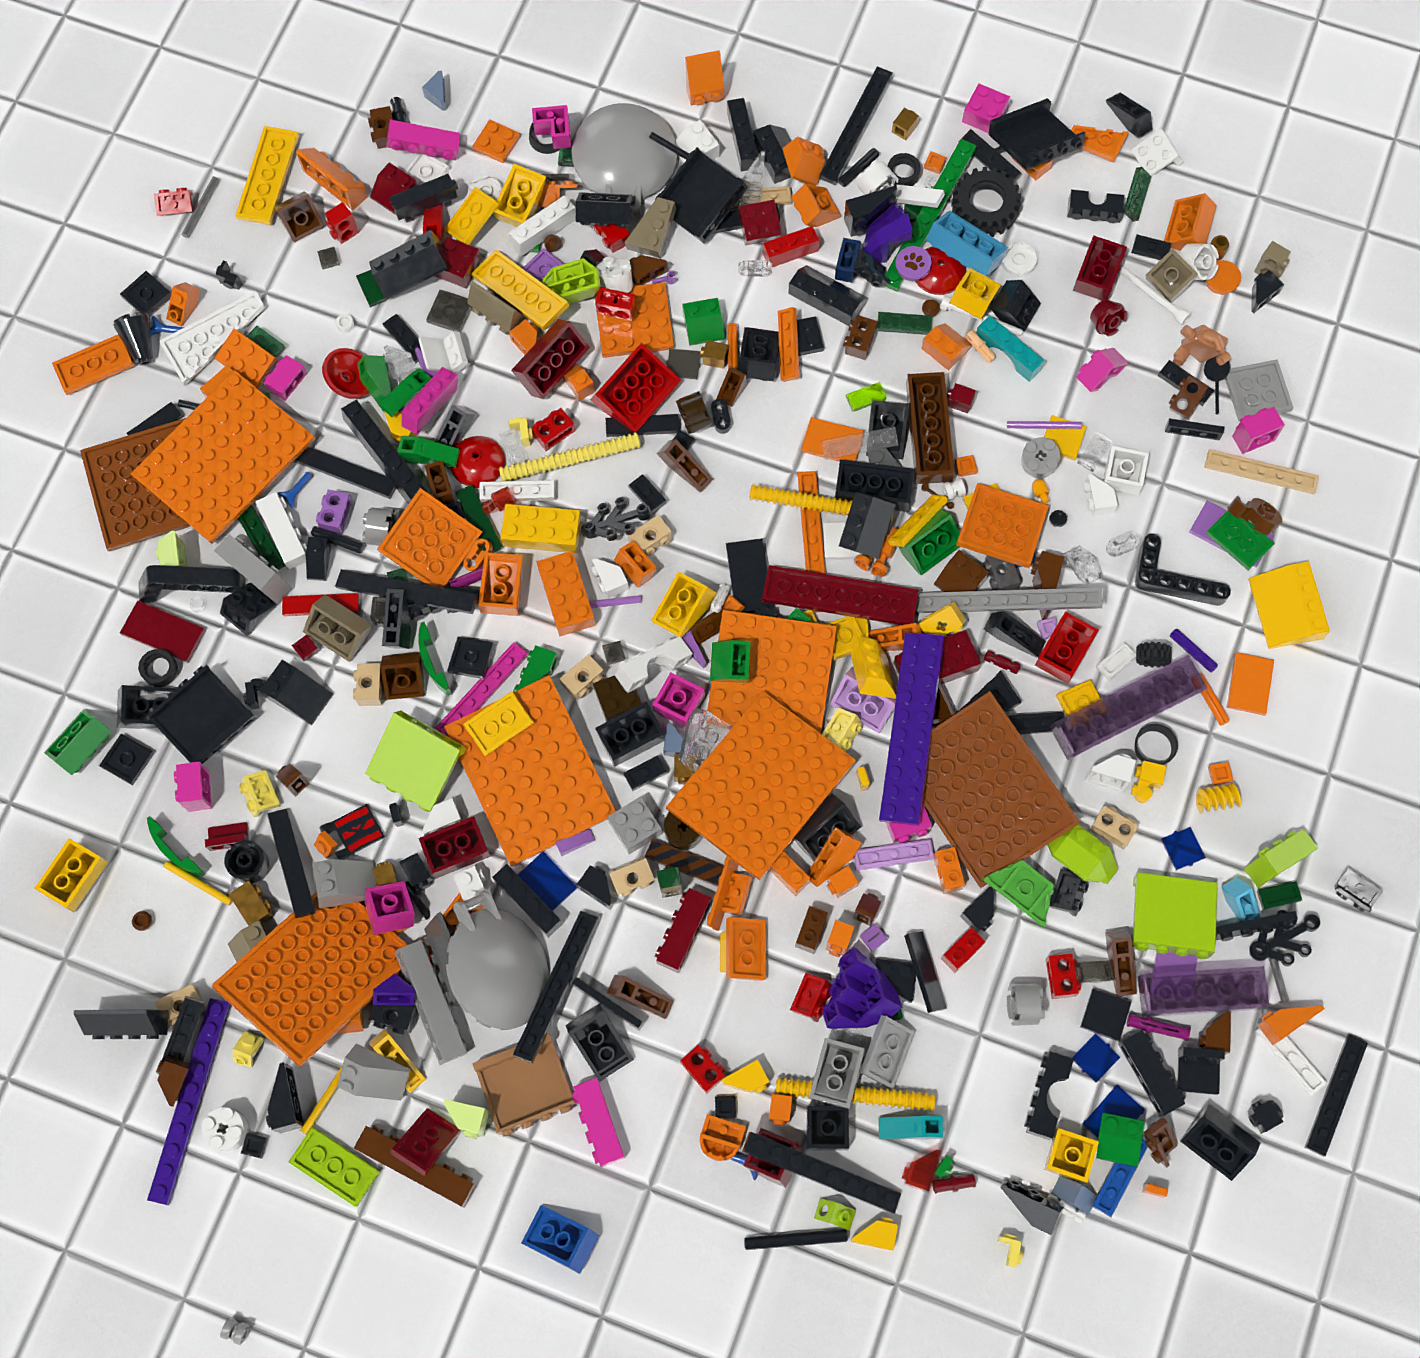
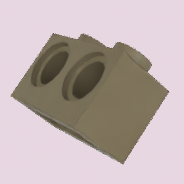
M1272 241L1262 254L1254 272L1259 275L1270 270L1277 278H1280L1290 262L1288 257L1291 251Z

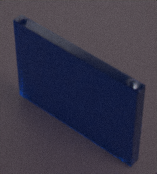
M544 851L517 874L552 911L578 889L576 884L560 870Z
M1116 1085L1090 1116L1083 1121L1082 1125L1099 1139L1103 1113L1137 1120L1144 1113L1145 1109L1120 1086Z

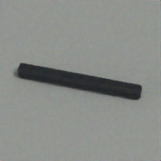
M846 1229L746 1237L744 1238L745 1250L840 1243L848 1241V1233Z

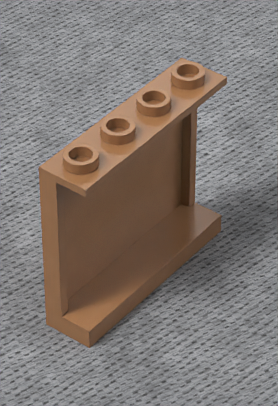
M546 1034L533 1064L513 1056L516 1046L472 1063L478 1075L498 1135L502 1134L505 1137L515 1133L514 1129L522 1127V1129L533 1126L534 1121L541 1119L543 1122L553 1118L554 1113L560 1111L561 1114L573 1110L572 1106L575 1105L550 1034Z

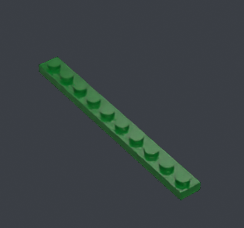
M960 139L933 188L944 191L945 195L938 208L923 206L912 226L911 240L903 242L884 276L889 280V284L884 285L885 287L896 292L899 290L904 278L898 274L895 266L897 255L906 247L917 246L922 248L933 223L941 214L959 178L973 156L976 145Z

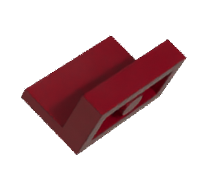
M247 822L209 827L208 839H205V847L209 851L229 849L238 841L249 840Z

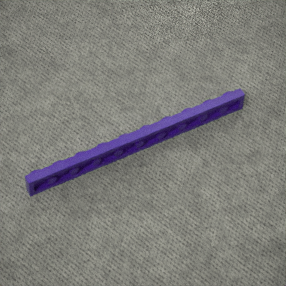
M213 998L209 999L147 1201L169 1206L231 1004Z

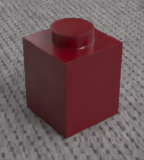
M955 383L954 388H950L947 393L948 407L968 414L976 390Z

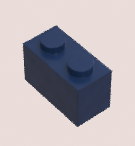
M843 238L835 269V280L852 283L855 273L853 268L857 252L860 250L861 241Z

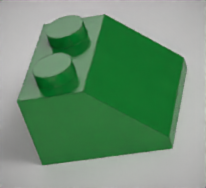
M718 298L682 304L689 346L706 343V340L713 342L725 340Z
M1103 1113L1096 1159L1138 1167L1145 1121Z

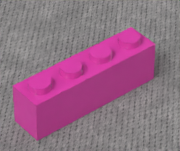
M390 120L386 147L393 150L408 151L413 154H425L429 157L435 156L446 160H456L459 150L460 133Z
M442 367L404 408L401 426L418 434L457 390L458 374Z
M595 1078L573 1086L575 1092L572 1093L575 1105L579 1104L582 1110L578 1112L581 1123H586L588 1131L585 1132L589 1144L593 1143L595 1149L592 1152L595 1164L600 1163V1166L604 1167L625 1159L598 1079Z

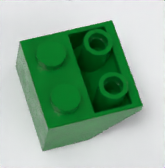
M728 640L712 642L710 681L749 683L750 641Z

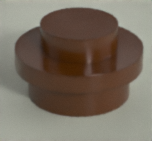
M553 234L548 235L544 240L545 249L549 252L558 250L562 243L560 237Z
M926 300L922 305V312L927 317H934L940 311V305L935 300Z
M146 911L137 912L132 918L133 927L138 931L149 929L152 925V916Z

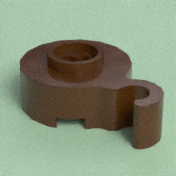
M1236 496L1227 507L1234 517L1243 518L1246 522L1250 520L1255 525L1254 529L1265 535L1273 533L1283 522L1280 513L1271 504L1259 498H1253L1252 501L1244 504L1241 502L1240 497Z

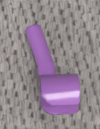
M670 270L667 276L651 279L652 284L659 282L674 284L677 277H671L676 275V271Z

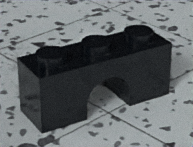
M1071 189L1068 198L1067 217L1076 220L1087 219L1091 221L1120 223L1124 210L1125 195L1107 193L1104 203L1094 204L1089 200V191Z

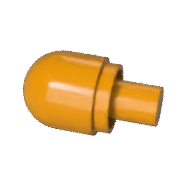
M1036 479L1032 483V490L1034 495L1040 498L1043 504H1046L1050 501L1047 496L1049 489L1044 480Z

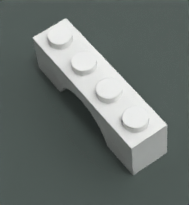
M679 636L674 639L669 638L662 645H655L644 654L642 652L638 653L630 661H622L618 665L615 676L626 692L629 693L643 686L648 677V666L658 664L666 666L673 671L687 664L693 653Z

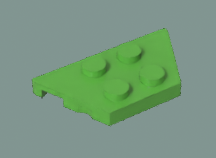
M1023 860L1016 861L983 877L982 880L1042 927L1046 925L1045 920L1054 884Z

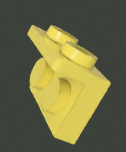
M837 708L822 735L846 752L851 747L852 741L860 732L863 724L856 714Z
M266 770L243 776L239 788L241 794L246 797L247 809L249 812H252L253 817H257L262 811L277 808L280 805Z

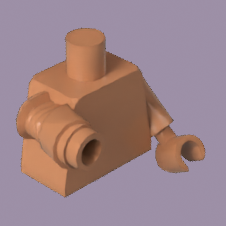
M1185 325L1180 331V334L1185 338L1181 340V346L1173 354V362L1178 366H1182L1190 354L1200 363L1216 357V361L1220 366L1231 358L1230 354L1224 351L1228 338L1206 325H1201L1194 329Z

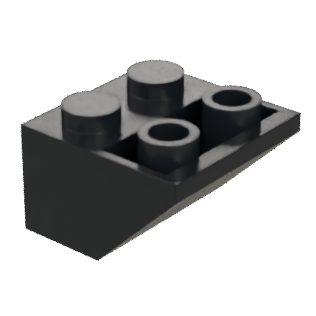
M1006 280L990 309L1000 321L1026 331L1041 302L1023 280Z

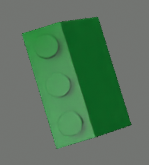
M940 509L904 547H899V549L919 575H923L960 548V546L956 545L960 533L951 514Z
M83 709L44 753L70 775H73L82 768L87 758L95 754L96 748L109 738L111 730Z

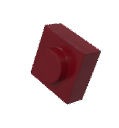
M307 634L291 645L303 661H306L319 651Z

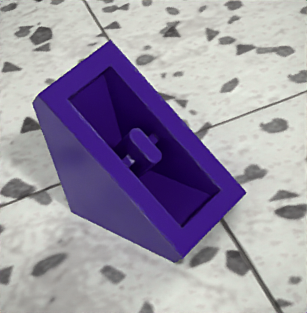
M394 973L373 989V1005H414L415 989Z

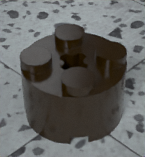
M699 391L676 400L688 434L713 425Z
M668 812L664 821V833L668 843L679 850L694 848L701 841L702 836L671 812ZM686 826V831L683 832L681 827Z

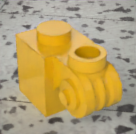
M1144 760L1140 766H1136L1134 777H1137V781L1132 786L1131 795L1135 797L1137 802L1147 803L1152 797V790L1149 787L1161 788L1167 766Z

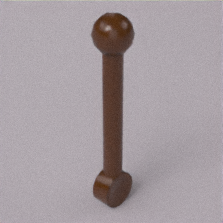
M922 484V491L938 495L929 488L928 484ZM953 502L946 503L948 509L954 507Z

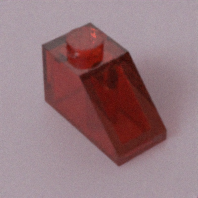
M935 1150L910 1163L909 1167L905 1166L901 1179L905 1180L903 1185L929 1192L941 1151Z

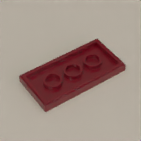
M137 600L120 634L153 649L165 650L172 657L188 663L206 630L201 626Z

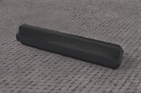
M875 148L868 151L839 178V184L842 187H846L879 156V151Z
M314 526L311 530L313 537L327 538L329 543L358 554L363 551L364 545L358 541Z

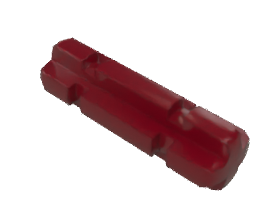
M987 650L984 656V661L993 662L994 665L1005 670L1009 669L1014 674H1017L1020 670V663L1015 661L1013 663L1010 659L999 654L995 655L990 650Z

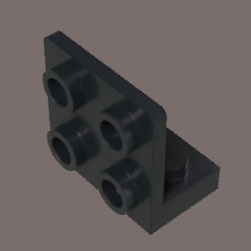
M248 583L223 598L220 614L248 636L253 632L255 620L276 608L277 604L255 585Z
M1188 1047L1179 1049L1177 1089L1179 1088L1182 1092L1218 1095L1220 1091V1061L1225 1059V1051Z

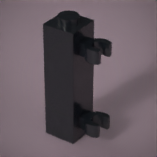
M448 173L392 195L389 198L398 220L405 218L406 223L413 221L412 215L442 203H444L445 207L451 206V200L458 197L456 193L458 185L455 179L451 180Z

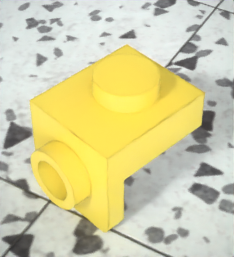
M517 417L509 420L510 431L520 430L523 447L530 446V439H533L532 429L528 428L527 418Z
M244 1031L233 1048V1061L238 1065L251 1068L253 1057L262 1045L263 1038Z
M1004 1234V1237H998V1242L1010 1244L1006 1266L1016 1268L1017 1264H1021L1023 1251H1020L1021 1241L1016 1240L1017 1236Z

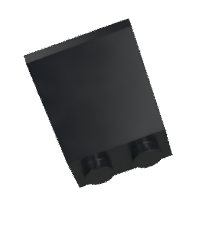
M897 186L846 200L844 221L851 237L865 234L868 231L869 225L896 202Z
M744 327L738 370L745 373L747 379L774 380L779 332Z
M882 400L871 401L866 456H868V450L886 447L894 459L903 460L908 403Z
M283 659L260 689L265 698L311 726L334 695Z
M121 685L118 689L117 728H157L148 719V711L156 704L159 706L163 703V698L168 693H174L178 689Z
M600 1004L565 1025L569 1035L599 1082L634 1060Z
M284 1062L279 1064L267 1109L268 1115L266 1116L268 1127L278 1133L299 1129L304 1125L293 1067Z

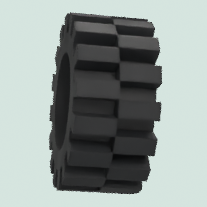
M1144 642V644L1137 645V664L1144 665V667L1150 666L1151 668L1153 666L1157 668L1160 666L1165 667L1171 664L1172 647L1166 643L1161 644V642Z

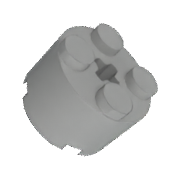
M1044 437L1032 439L1023 449L1021 457L1022 468L1029 475L1037 479L1050 476L1056 470L1060 460L1059 448L1051 439ZM1038 455L1044 457L1043 461H1040V459L1037 458Z
M374 507L368 509V513H364L363 524L366 525V528L362 534V542L367 543V545L379 546L396 523V515L393 514L395 510Z
M1036 984L1009 985L1008 991H1011V996H1007V1012L1009 1019L1014 1020L1011 1024L1013 1026L1038 1025L1040 1020L1045 1018V1008L1041 1006V998H1043L1042 987Z

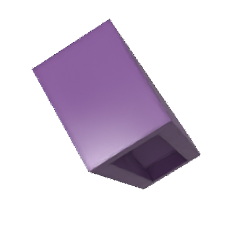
M417 347L415 353L419 365L432 378L437 371L426 368L423 354Z
M689 631L682 637V640L693 653L691 657L705 668L706 661L691 631Z
M589 829L555 843L561 856H564L595 841Z

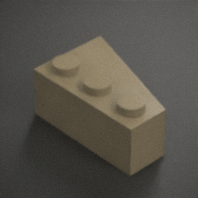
M657 197L625 241L627 250L661 259L676 212L675 202Z

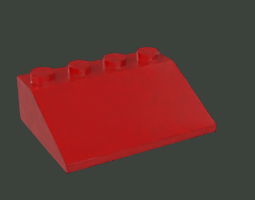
M640 343L590 400L604 413L615 418L631 431L637 432L681 382V379L647 347Z

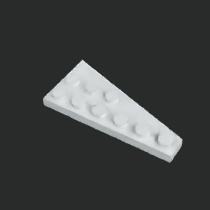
M256 291L159 341L184 386L216 356L233 328L241 332L265 308Z

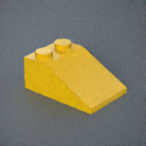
M513 164L497 199L499 205L493 212L495 218L518 227L533 217L539 204L546 176Z
M678 571L651 622L682 638L708 610L717 593Z

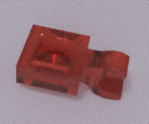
M507 486L491 494L492 499L483 502L484 507L482 509L485 514L492 512L495 508H498L501 512L505 510V504L516 505L517 500Z

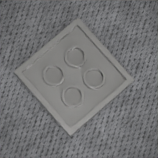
M1278 359L1231 368L1228 376L1225 378L1238 421L1246 415L1250 414L1252 416L1257 414L1263 408L1275 407L1278 414L1290 412L1294 408Z

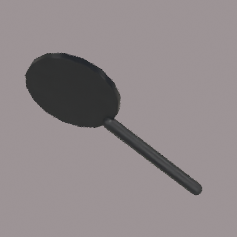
M1213 357L1205 363L1204 375L1207 379L1215 382V414L1218 415L1219 381L1228 376L1231 365L1230 361H1227L1220 366L1216 361V357Z

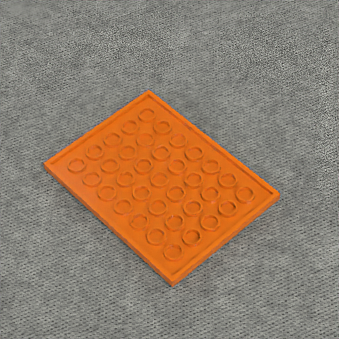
M234 370L130 474L209 543L213 544L315 440V437Z
M550 675L514 692V695L534 724L486 757L463 724L491 704L444 726L449 738L467 747L465 753L459 756V759L511 867L555 846L557 841L570 838L608 820L607 817L616 812Z
M763 691L668 803L666 809L760 881L855 764L856 760Z
M315 892L311 896L315 914L295 919L294 912L290 914L212 984V988L299 1067L305 1064L373 999L374 988L394 973L398 975L402 972L394 952L408 944L393 931L374 935L367 909L360 902L319 908L317 893Z

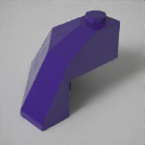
M893 203L869 225L862 249L879 263L887 262L890 243L911 240L912 227L908 214L904 213V210L898 207L897 203Z
M853 946L839 960L837 967L840 970L837 979L833 978L829 990L831 998L829 1004L824 1006L822 1013L826 1027L829 1029L867 1028L878 1024L881 1015L891 1018L902 1008V1004L897 991L884 973Z

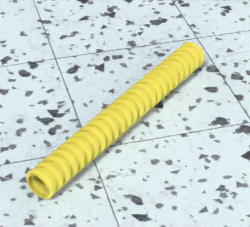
M634 432V435L628 434V436L623 435L622 438H611V441L607 439L606 442L600 441L599 444L595 442V445H584L583 448H572L571 451L568 449L567 452L561 451L560 454L556 452V455L550 454L548 457L545 455L544 458H533L532 461L529 459L528 462L522 461L521 464L517 462V465L511 464L509 467L505 465V468L499 467L502 481H512L511 479L517 480L519 477L522 479L523 476L529 477L528 475L530 474L534 476V473L540 474V472L545 473L546 470H556L558 467L561 469L562 466L568 467L569 464L573 466V463H584L585 460H596L597 457L600 459L601 456L607 457L608 454L612 456V453H623L624 450H634L636 447L639 449L641 444L638 434Z

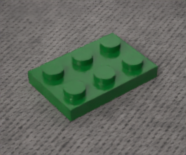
M1228 510L1205 533L1248 571L1275 544L1266 535L1256 531L1252 523L1246 522L1243 518L1234 517Z

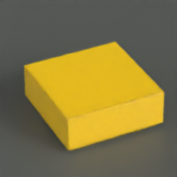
M859 767L856 770V775L861 791L868 790L870 782L865 767Z

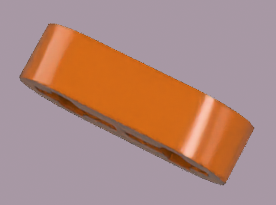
M479 539L474 543L463 561L466 570L475 571L482 567L485 552L492 553L493 550L490 541ZM482 544L485 545V551L480 547ZM471 560H475V561H474V562L476 563L475 566H471V565H472V564L470 563Z

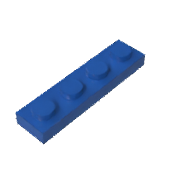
M1144 1139L1142 1140L1139 1164L1148 1148ZM1114 1163L1092 1207L1112 1218L1138 1167Z

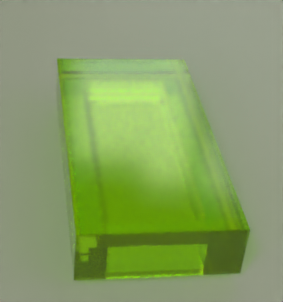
M880 382L846 394V399L852 412L871 406L872 400L885 401L887 398Z

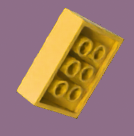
M1309 561L1287 565L1248 579L1268 649L1322 640L1330 633Z

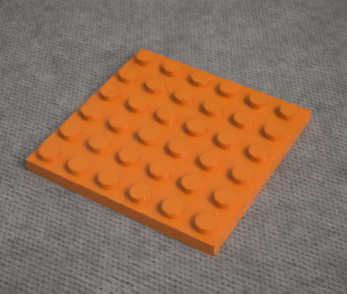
M723 610L718 642L728 640L750 641L749 683L712 681L705 723L733 727L764 691L821 734L837 626Z

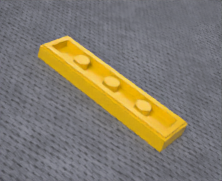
M932 494L888 539L891 546L904 547L948 502L947 497Z

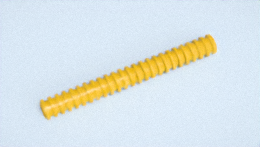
M755 484L751 485L749 494L750 500L756 499V501L761 500V502L767 501V503L773 502V504L779 503V505L784 504V506L802 507V509L807 508V510L825 511V513H836V515L840 513L842 516H845V514L848 516L852 505V500L847 502L846 499L842 501L841 498L836 500L835 497L830 499L829 496L824 498L823 495L819 497L817 494L813 496L811 493L807 495V493H796L794 490L790 492L788 489L784 491V489H772V487L755 486Z
M778 1077L775 1093L777 1095H795L796 1098L798 1096L805 1098L806 1096L810 1099L809 1095L813 1081L806 1082V1080H803L802 1082L800 1079L794 1081L793 1078L790 1080L784 1078L783 1080L781 1077ZM856 1085L852 1098L853 1104H856V1102L862 1104L864 1102L866 1105L872 1103L873 1106L875 1104L882 1106L883 1104L885 1107L891 1105L892 1108L895 1106L901 1108L903 1106L904 1109L910 1107L911 1110L914 1108L920 1110L922 1108L923 1111L929 1109L931 1112L935 1108L934 1093L928 1095V1092L922 1094L921 1092L915 1093V1091L909 1093L908 1090L902 1092V1090L896 1091V1089L889 1091V1088H886V1090H883V1088L877 1089V1087L870 1089V1086L864 1088V1086L857 1087Z

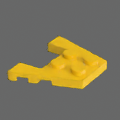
M812 610L803 612V614L811 619L810 623H817ZM846 616L824 624L837 626L832 654L833 661L851 655L850 653L858 637L869 638L867 619Z

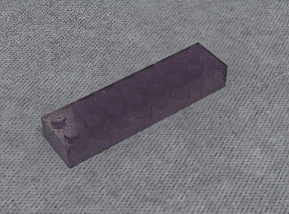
M1187 655L1054 722L1049 727L1066 759L1069 760L1208 688L1192 659Z

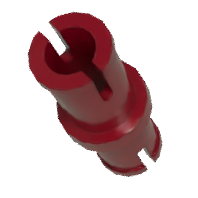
M973 1174L958 1177L950 1175V1178L932 1180V1187L935 1194L946 1191L958 1192V1189L976 1187V1180Z

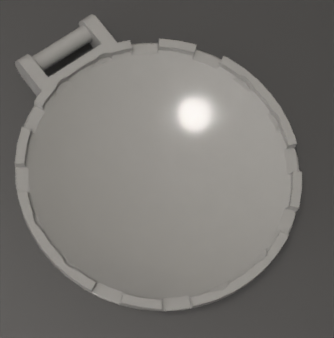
M618 103L602 107L590 114L576 131L572 143V160L575 171L580 177L581 182L591 192L632 195V203H635V206H632L631 213L640 215L641 200L656 194L666 185V182L674 172L677 154L653 141L649 136L651 132H654L676 145L671 129L660 116L640 105Z
M488 890L481 891L479 895L464 902L458 901L454 903L453 908L459 924L448 943L447 952L449 956L446 970L449 984L456 1000L466 1013H470L477 1019L476 1022L488 1028L510 1030L528 1023L549 978L546 956L539 939L532 929L519 917L510 912L497 909ZM479 903L482 904L483 909L469 914L468 908Z

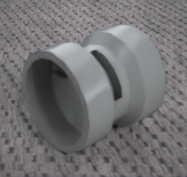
M229 1317L223 1325L220 1338L225 1340L231 1339L235 1344L241 1345L248 1334L250 1326L244 1322L238 1323L236 1319Z

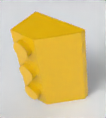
M858 637L850 654L859 694L896 699L897 694L887 655L877 640Z

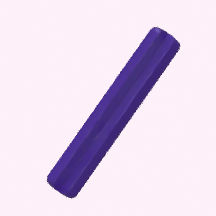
M1175 629L1171 632L1170 638L1210 673L1218 667L1216 662L1181 631Z

